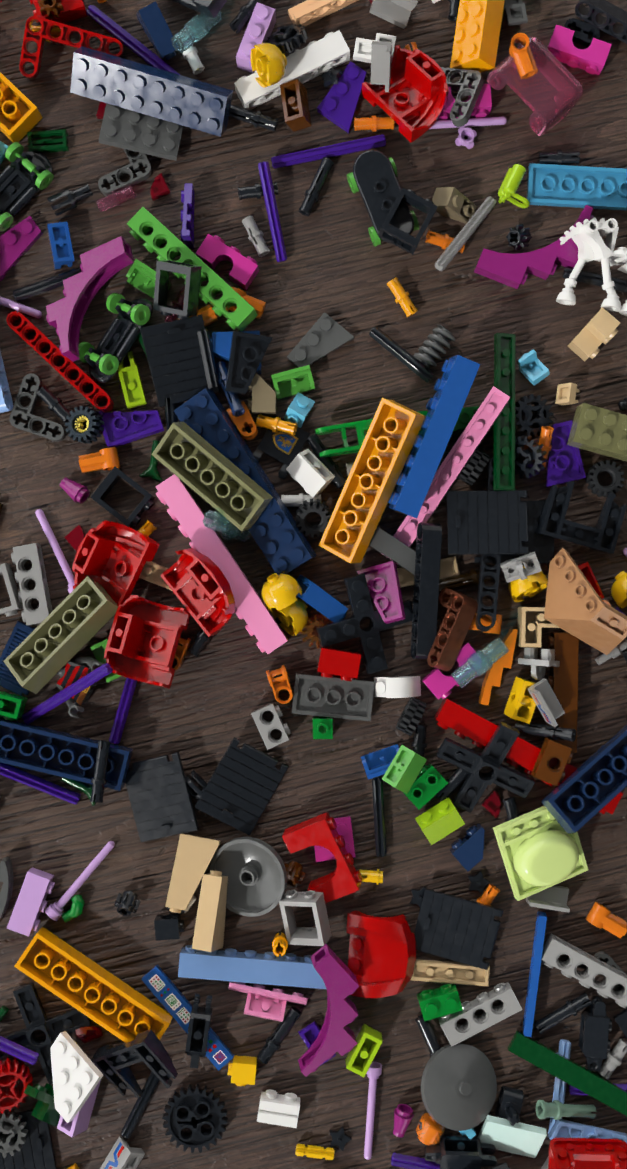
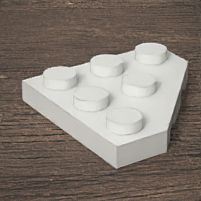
M64 1031L59 1034L50 1051L55 1109L69 1123L74 1120L104 1075L69 1034Z

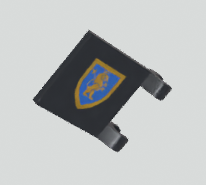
M297 427L294 436L279 431L275 433L268 429L253 456L258 463L263 453L283 463L284 465L280 469L278 477L285 480L289 473L286 468L300 453L310 434Z

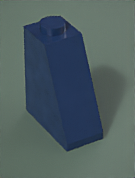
M156 1L140 9L136 17L160 59L165 57L166 60H169L176 56L175 51L179 47Z

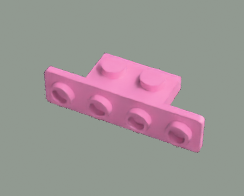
M230 982L228 988L229 990L248 993L244 1014L283 1022L286 1002L306 1005L308 998H304V994L293 992L292 995L284 994V990L273 988V991L265 990V986L258 984L250 987L246 986V983Z

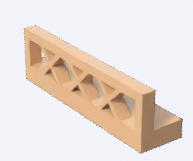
M306 0L288 9V15L296 26L299 24L307 26L358 0Z

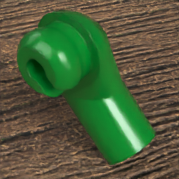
M74 895L71 899L73 902L71 909L62 913L65 923L83 913L85 902L81 895Z

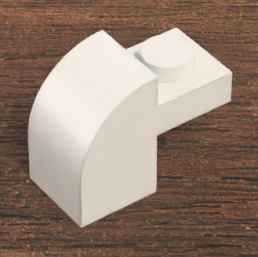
M377 33L376 40L356 37L353 60L371 63L372 41L392 42L393 58L396 36Z
M420 676L374 677L375 697L408 698L421 696Z

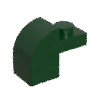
M48 1083L45 1084V1087L39 1084L36 1087L27 1085L24 1093L38 1100L31 1115L57 1127L60 1114L55 1109L53 1086Z

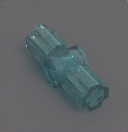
M219 11L215 18L201 13L188 21L184 28L171 38L172 46L175 50L183 53L193 43H197L210 32L209 30L222 20L221 11Z
M211 510L205 513L203 519L204 526L221 533L223 539L229 540L233 538L243 542L249 539V530L240 531L222 514Z
M498 637L482 650L480 649L472 654L466 663L451 673V676L463 688L474 678L483 675L492 668L493 663L508 653L509 650Z

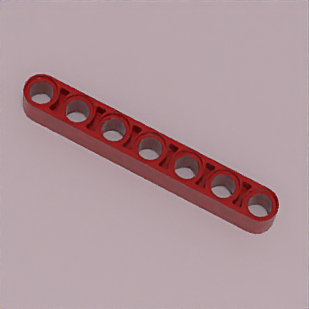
M14 311L7 316L8 326L99 411L107 413L113 409L114 402L112 398L74 362L63 356L60 349L24 315ZM17 319H22L19 326H14V322ZM31 332H36L35 338L29 340V334ZM46 345H50L49 352L43 353V348ZM61 358L65 359L64 364L58 367L57 361ZM73 372H79V377L76 380H71ZM88 385H93L91 393H85V388ZM103 398H107V405L104 407H100V400Z

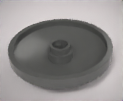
M238 837L228 841L215 853L210 865V870L221 871L223 876H228L226 908L236 914L247 917L264 915L273 910L285 894L287 872L284 862L273 847L260 839Z
M458 1043L452 1047L448 1044L437 1050L428 1060L421 1079L422 1100L433 1120L448 1129L464 1131L479 1125L490 1113L496 1098L497 1081L494 1068L487 1056L479 1049L464 1043Z

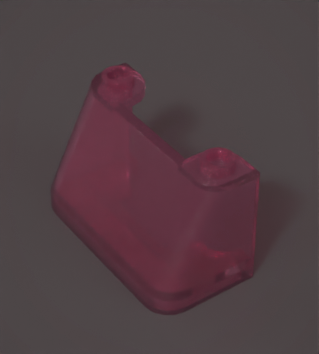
M531 36L528 37L530 41L529 46L538 72L530 78L521 79L514 59L509 54L489 73L486 81L496 90H501L507 84L533 111L529 118L530 127L540 137L568 115L582 96L583 89L579 81L539 39ZM522 44L517 47V49L524 48Z

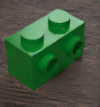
M0 691V715L4 716V719L11 721L22 718L28 698Z
M431 763L428 765L424 764L409 792L404 794L420 810L448 782Z
M445 984L439 988L424 990L417 994L424 1021L463 1010L455 984Z

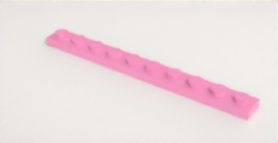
M493 386L436 471L418 517L414 518L407 515L393 537L408 547L412 546L417 537L418 524L428 522L447 494V491H449L510 400V396Z

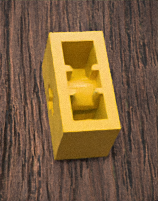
M515 677L503 714L512 719L530 724L536 704L527 688L534 685L535 682Z

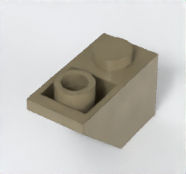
M455 187L436 188L432 202L438 206L436 211L440 215L465 224L474 215L477 207Z
M255 373L248 388L252 390V398H248V409L252 410V415L276 416V392Z

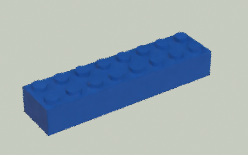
M460 355L451 357L444 362L441 370L444 372L443 376L437 380L434 386L436 393L427 403V415L413 444L411 454L406 460L404 471L398 478L397 488L390 496L388 508L410 517H418L480 364Z

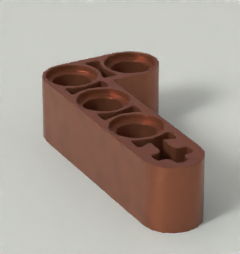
M445 588L439 595V603L448 608L429 652L427 662L431 667L449 671L455 663L478 605L475 599Z

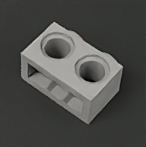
M273 702L251 713L267 750L290 739L291 731L288 724H283L280 718L283 716L279 705L275 706ZM271 711L274 715L273 720H264L263 713ZM279 729L282 732L281 738L274 739L271 736V731Z

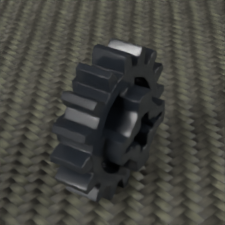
M296 24L290 26L283 25L277 28L278 30L273 32L272 36L267 37L268 40L265 43L276 45L283 54H291L295 52L296 48L301 47V44L306 42L308 36L305 26L301 24L297 26Z
M530 394L527 397H521L520 400L515 402V426L519 427L518 433L524 431L523 435L525 437L528 435H532V438L537 435L540 436L541 426H548L553 423L549 419L550 416L554 415V413L549 412L552 406H546L547 399L541 401V395L534 397L533 394Z
M522 435L515 438V475L519 474L520 478L526 477L529 479L540 474V471L545 468L542 463L547 462L543 458V455L547 453L541 450L544 445H538V438L532 440V435L526 437Z

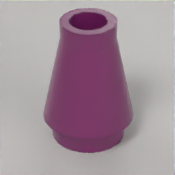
M67 477L60 483V487L75 503H84L90 495L87 486L72 481Z
M398 1104L394 1109L393 1134L400 1138L404 1137L414 1116L412 1113L413 1109L407 1104Z

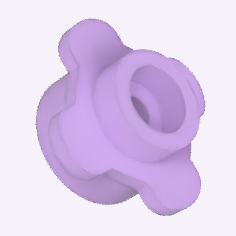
M460 127L455 144L457 146H466L467 149L473 148V141L477 136V132L468 127Z

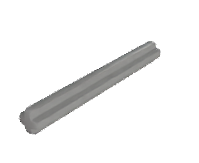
M491 196L486 198L435 262L434 266L436 269L443 271L494 208L496 204L494 198Z

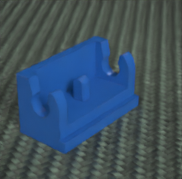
M68 223L47 224L55 270L61 269V265L65 264L71 267L75 260Z
M398 744L360 756L368 780L385 774L399 750Z

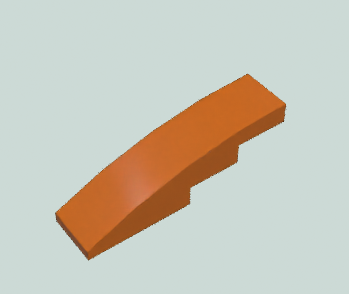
M510 629L498 646L483 680L478 703L489 705L492 686L500 687L503 668L511 669L517 629Z

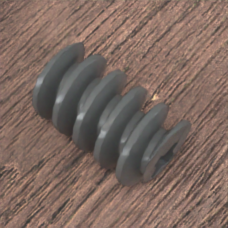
M438 324L432 330L433 334H429L428 340H425L423 346L419 347V353L414 354V358L426 368H430V365L436 367L437 364L434 359L441 360L442 358L439 353L446 354L443 347L450 348L451 345L448 341L455 342L456 340L452 333L442 325Z

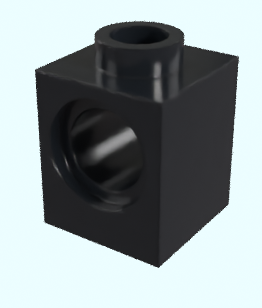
M157 915L154 920L156 941L180 939L182 932L185 931L184 920H181V915Z

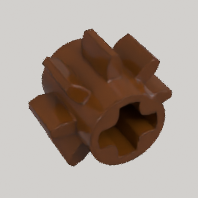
M38 0L42 16L47 14L49 20L56 17L60 18V11H64L61 4L62 0Z
M291 861L289 864L285 863L287 886L295 887L296 884L300 885L306 874L302 872L303 866L295 861Z

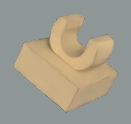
M558 384L555 404L569 405L578 403V400H575L576 393H580V390L577 389V384Z

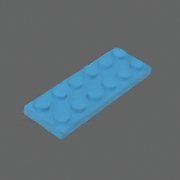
M530 163L528 166L527 200L530 202V205L584 208L588 205L593 207V209L627 210V169Z

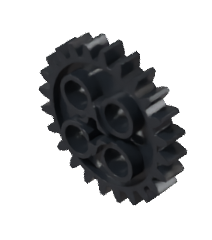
M189 1084L187 1091L181 1087L180 1094L175 1091L173 1098L168 1099L169 1105H165L164 1111L166 1113L162 1117V1119L166 1120L163 1123V1127L168 1128L165 1135L172 1134L170 1142L177 1141L176 1148L182 1144L184 1145V1152L188 1147H191V1153H194L195 1148H198L201 1153L203 1146L210 1150V1143L216 1146L217 1138L222 1139V1132L226 1131V1125L224 1124H227L228 1118L225 1117L227 1109H223L225 1106L224 1101L219 1102L220 1094L215 1097L213 1096L214 1089L207 1092L206 1085L203 1090H200L199 1084L196 1085V1089H193L191 1084ZM205 1104L208 1108L201 1109L199 1105ZM186 1108L188 1112L182 1113L179 1109ZM209 1124L211 1128L206 1129L202 1125ZM183 1128H190L192 1132L187 1133Z

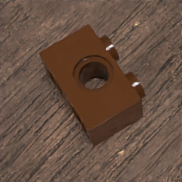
M299 79L281 84L280 90L285 123L293 132L311 127L306 88Z
M545 738L531 775L558 786V783H561L564 779L566 764H569L572 759V748ZM556 757L558 760L557 765L550 767V759Z

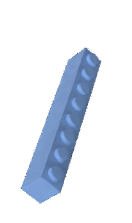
M192 945L182 947L180 951L178 977L326 989L323 979L313 966L310 957L312 955L296 957L295 954L286 953L284 956L279 955L277 957L273 952H265V954H259L254 950L237 952L236 949L227 948L225 951L207 952L192 949Z

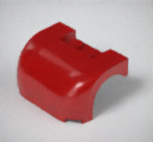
M130 595L122 605L119 604L104 652V658L106 663L110 664L112 673L170 689L175 673L172 665L182 630H187L191 616L188 610L155 603L138 595Z

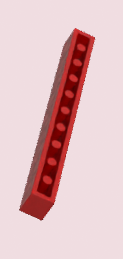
M447 698L443 700L434 717L438 721V726L446 730L448 727L456 730L454 734L462 739H465L466 736L473 740L472 744L481 749L483 746L486 747L498 727L496 724ZM517 737L506 755V758H508L506 762L516 768L518 765L525 768L524 772L531 775L541 749ZM556 757L550 759V767L557 765L558 760ZM566 764L564 768L565 776L563 781L566 778H568L577 768L570 764ZM620 792L599 812L604 815L606 812L613 814L623 793Z

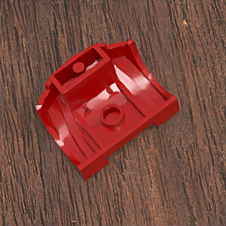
M396 45L394 49L389 92H385V85L371 84V82L362 83V96L373 107L378 105L399 125V132L410 143L422 136L433 126L448 100L449 89L446 75L435 60L418 49L414 51L404 48L400 49V45Z
M103 521L96 528H91L78 547L72 566V571L75 572V585L73 589L88 576L99 583L118 606L119 604L122 605L130 595H133L131 593L146 561L152 562L160 544L128 526L112 521Z
M193 548L175 551L177 555L182 554L181 557L160 576L208 637L213 636L229 622L235 612L236 603L230 584L221 569L209 557Z
M357 910L348 913L346 933L350 934L348 968L354 973L359 984L356 991L351 994L352 996L384 998L397 995L404 990L407 983L411 980L416 961V942L414 933L411 932L409 924L405 920L406 917L403 914L394 917H375L363 914Z

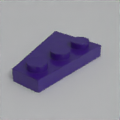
M350 61L344 69L342 76L338 79V84L332 86L317 107L318 113L348 134L362 91V83H364L366 78V71Z
M185 183L184 191H181V202L184 203L183 210H181V222H183L181 242H184L188 248H194L195 190L192 183Z
M158 410L99 412L103 417L100 420L104 421V425H101V427L104 428L102 432L107 448L118 447L165 431Z
M572 420L551 426L554 428L551 439L552 449L549 451L546 487L586 478L579 448L567 445L573 423Z

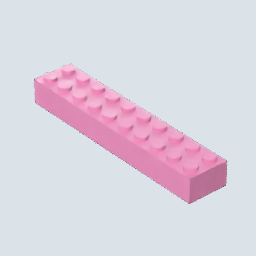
M174 474L157 485L156 489L158 492L155 494L161 503L168 505L169 509H167V512L171 518L179 521L181 525L178 528L184 537L191 539L189 543L191 548L209 557L226 577L236 603L235 613L240 620L244 619L247 623L245 628L250 636L255 635L258 639L256 645L262 653L266 651L269 654L286 643L288 638L270 611L267 610L262 599L182 480Z

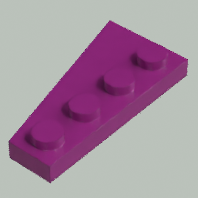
M28 216L0 236V281L5 278L10 268L19 262L18 259L24 252L27 253L43 234L31 216Z

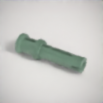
M538 1100L536 1103V1115L539 1119H545L546 1117H552L554 1120H560L562 1117H596L595 1113H591L596 1112V1107L593 1104H562L558 1100L552 1102Z

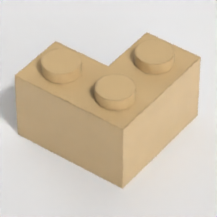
M602 307L571 341L568 347L583 361H586L589 357L593 359L600 352L598 347L602 343L606 345L617 334L618 330L616 328L620 322Z
M518 607V647L541 648L542 627L559 628L544 619L545 607Z

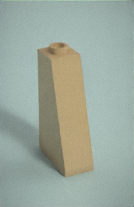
M184 833L180 834L165 907L170 908L169 911L181 913L182 910L185 911L203 878V874H205L220 845V840Z
M210 870V873L203 874L192 949L213 952L223 948L228 876H223L221 871Z

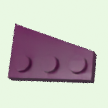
M390 561L357 571L358 574H365L369 593L385 623L388 624L406 619L396 562Z

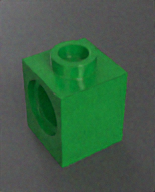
M313 717V739H333L332 717Z

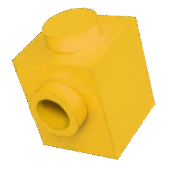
M234 1055L233 1062L228 1064V1075H231V1083H235L237 1086L255 1085L257 1057Z

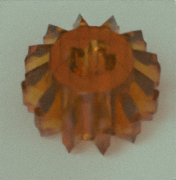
M314 615L315 622H312L311 618L308 617L310 625H305V628H308L307 631L302 630L300 634H308V636L303 638L304 642L309 638L311 639L308 646L311 647L313 642L316 641V648H320L319 637L317 635L313 636L312 632L314 631V626L324 625L325 616L321 618L320 622H318V615Z

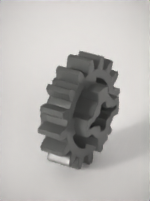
M7 1109L3 1114L0 1112V1153L3 1154V1158H6L8 1152L11 1156H14L16 1150L20 1151L23 1147L22 1144H25L27 1140L25 1136L28 1133V1130L24 1129L27 1122L20 1121L22 1115L16 1117V1111L8 1114ZM18 1133V1138H17V1141L15 1142V1141H14V1140L16 1139V1138H15V1135Z

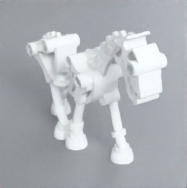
M592 218L590 221L585 219L583 224L577 222L576 228L571 226L569 228L570 232L565 231V237H560V245H563L568 239L572 238L578 246V261L569 278L565 279V288L557 296L556 302L563 305L576 304V296L573 290L577 285L576 279L584 264L595 260L601 262L604 284L602 289L606 290L608 294L607 298L603 300L601 308L603 307L605 310L612 312L619 311L620 314L627 316V300L621 306L620 297L614 289L615 283L611 281L610 266L621 265L617 270L627 273V248L618 247L614 251L619 229L617 227L618 223L614 218H610L607 221L602 218L599 222L596 218Z

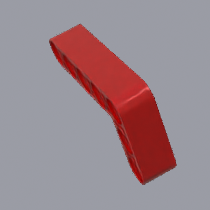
M31 16L27 19L19 69L23 76L28 78H35L39 75L45 40L77 49L83 46L120 58L123 56L124 47L116 38L42 17ZM34 21H39L41 24L39 32L32 31L31 25ZM55 26L61 29V35L58 38H53L51 35V30ZM74 32H78L81 35V40L78 43H72L71 34ZM92 38L100 39L99 48H91L90 41ZM31 42L37 43L38 49L35 53H30L28 50V45ZM111 44H119L120 51L118 54L110 53ZM27 63L34 65V72L32 74H27L25 71Z

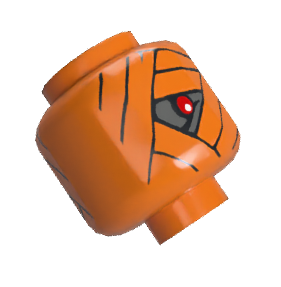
M424 1113L421 1116L416 1127L418 1139L428 1146L439 1143L445 1131V1127L433 1120L429 1113Z

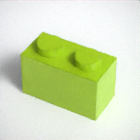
M449 797L415 818L431 845L465 825Z
M363 1024L356 1038L358 1044L349 1051L345 1059L346 1069L363 1078L383 1042L381 1032L366 1024Z

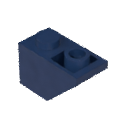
M480 824L471 826L466 831L467 835L462 839L458 838L451 845V853L467 871H470L483 859L485 830Z

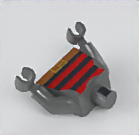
M91 656L77 657L70 660L57 673L60 678L56 686L62 691L105 663L99 662ZM97 682L65 701L69 707L68 713L71 717L79 718L77 712H84V708L80 707L79 704L82 705L88 702Z

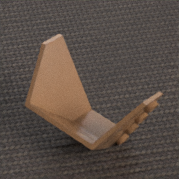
M562 548L549 564L544 619L608 655L627 637V616L602 601L569 553Z

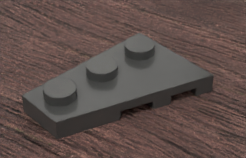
M324 312L290 352L287 359L298 368L306 365L311 366L321 360L322 357L339 349L345 343L352 341L354 336Z

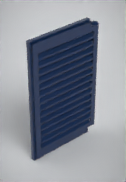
M18 620L0 657V686L21 696L23 693L28 695L30 691L19 684L3 661L35 628Z

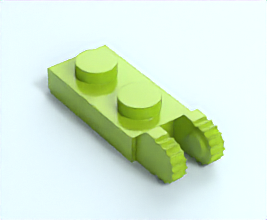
M132 351L128 352L127 355L131 366L124 368L122 361L118 367L119 369H117L128 409L147 404L138 366Z

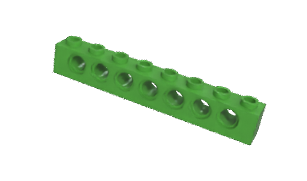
M144 207L127 223L131 229L129 233L137 241L141 239L144 242L143 246L150 253L154 251L158 255L156 257L158 260L173 261L175 256L181 255L180 259L175 262L202 266L199 298L205 304L209 302L214 306L212 310L219 317L223 315L227 318L226 323L233 330L237 328L242 332L257 317L256 310ZM153 230L151 235H146L148 231ZM167 243L164 248H160L161 244ZM172 272L178 279L182 277L186 281L185 274ZM208 280V284L202 287L201 283ZM218 293H223L220 299H214ZM237 306L234 312H228L230 307Z

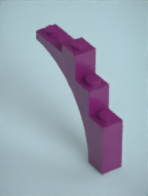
M586 205L576 223L581 222L583 224L585 219L590 221L594 217L591 215L593 207ZM570 238L563 245H560L561 241L558 239L544 248L526 253H498L484 248L474 273L518 289L520 284L524 285L528 273L546 280L549 275L554 274L557 264L574 268L578 261V246Z
M121 236L81 254L80 268L82 272L63 280V294L65 298L46 306L47 322L50 326L56 328V333L60 339L61 345H59V349L62 355L69 358L72 362L80 359L78 347L79 333L83 317L90 302L98 290L112 276L134 263L131 246Z
M327 944L310 956L315 970L321 976L326 986L327 1011L318 1037L311 1047L298 1059L300 1070L305 1077L315 1072L322 1063L332 1058L336 1052L343 1056L358 1044L354 1032L347 1024L352 1023L358 1016L355 1004L349 999L348 995L353 994L359 987L354 973Z

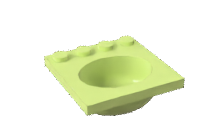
M545 806L493 827L511 888L517 901L588 871L578 832L567 833Z

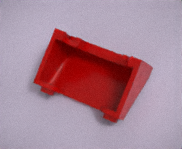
M553 1138L549 1145L548 1169H627V1143L620 1139Z

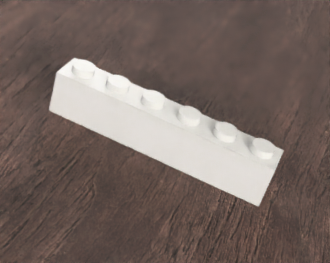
M340 30L330 32L324 38L312 41L305 48L297 49L294 53L289 54L286 57L287 65L283 78L272 86L261 87L256 81V78L259 77L257 71L249 76L240 77L234 84L235 91L244 109L252 110L281 95V84L299 79L303 84L327 72L331 67L335 68L349 61L350 49Z

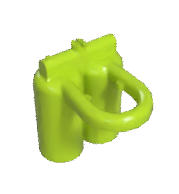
M514 164L512 168L508 169L498 191L499 203H504L507 200L520 208L529 207L530 202L516 193L526 172L525 167L522 165Z

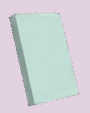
M487 1115L477 1138L483 1144H493L496 1150L536 1158L547 1136L546 1128L521 1122L515 1123L512 1126L507 1119Z

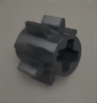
M523 224L509 228L510 232L506 236L509 242L508 246H515V250H522V247L529 246L528 243L532 238L529 232L530 228H524Z
M128 890L124 891L123 894L119 893L114 906L118 907L117 912L123 916H130L132 913H136L141 902L137 900V894Z

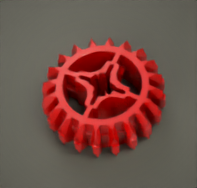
M7 1057L5 1062L0 1060V1112L2 1114L6 1109L11 1112L14 1106L19 1108L20 1102L25 1103L26 1096H29L24 1093L27 1085L33 1086V1077L29 1067L25 1066L23 1061L18 1062L16 1058L10 1061ZM20 1078L21 1080L19 1085L15 1087V1085L17 1084L16 1081Z

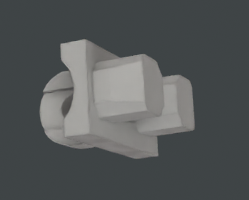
M535 552L500 563L507 583L520 578L521 580L527 579V576L542 571Z
M525 647L523 658H518V664L531 665V676L535 680L544 678L546 666H560V661H555L554 649H541V659H537L538 648Z

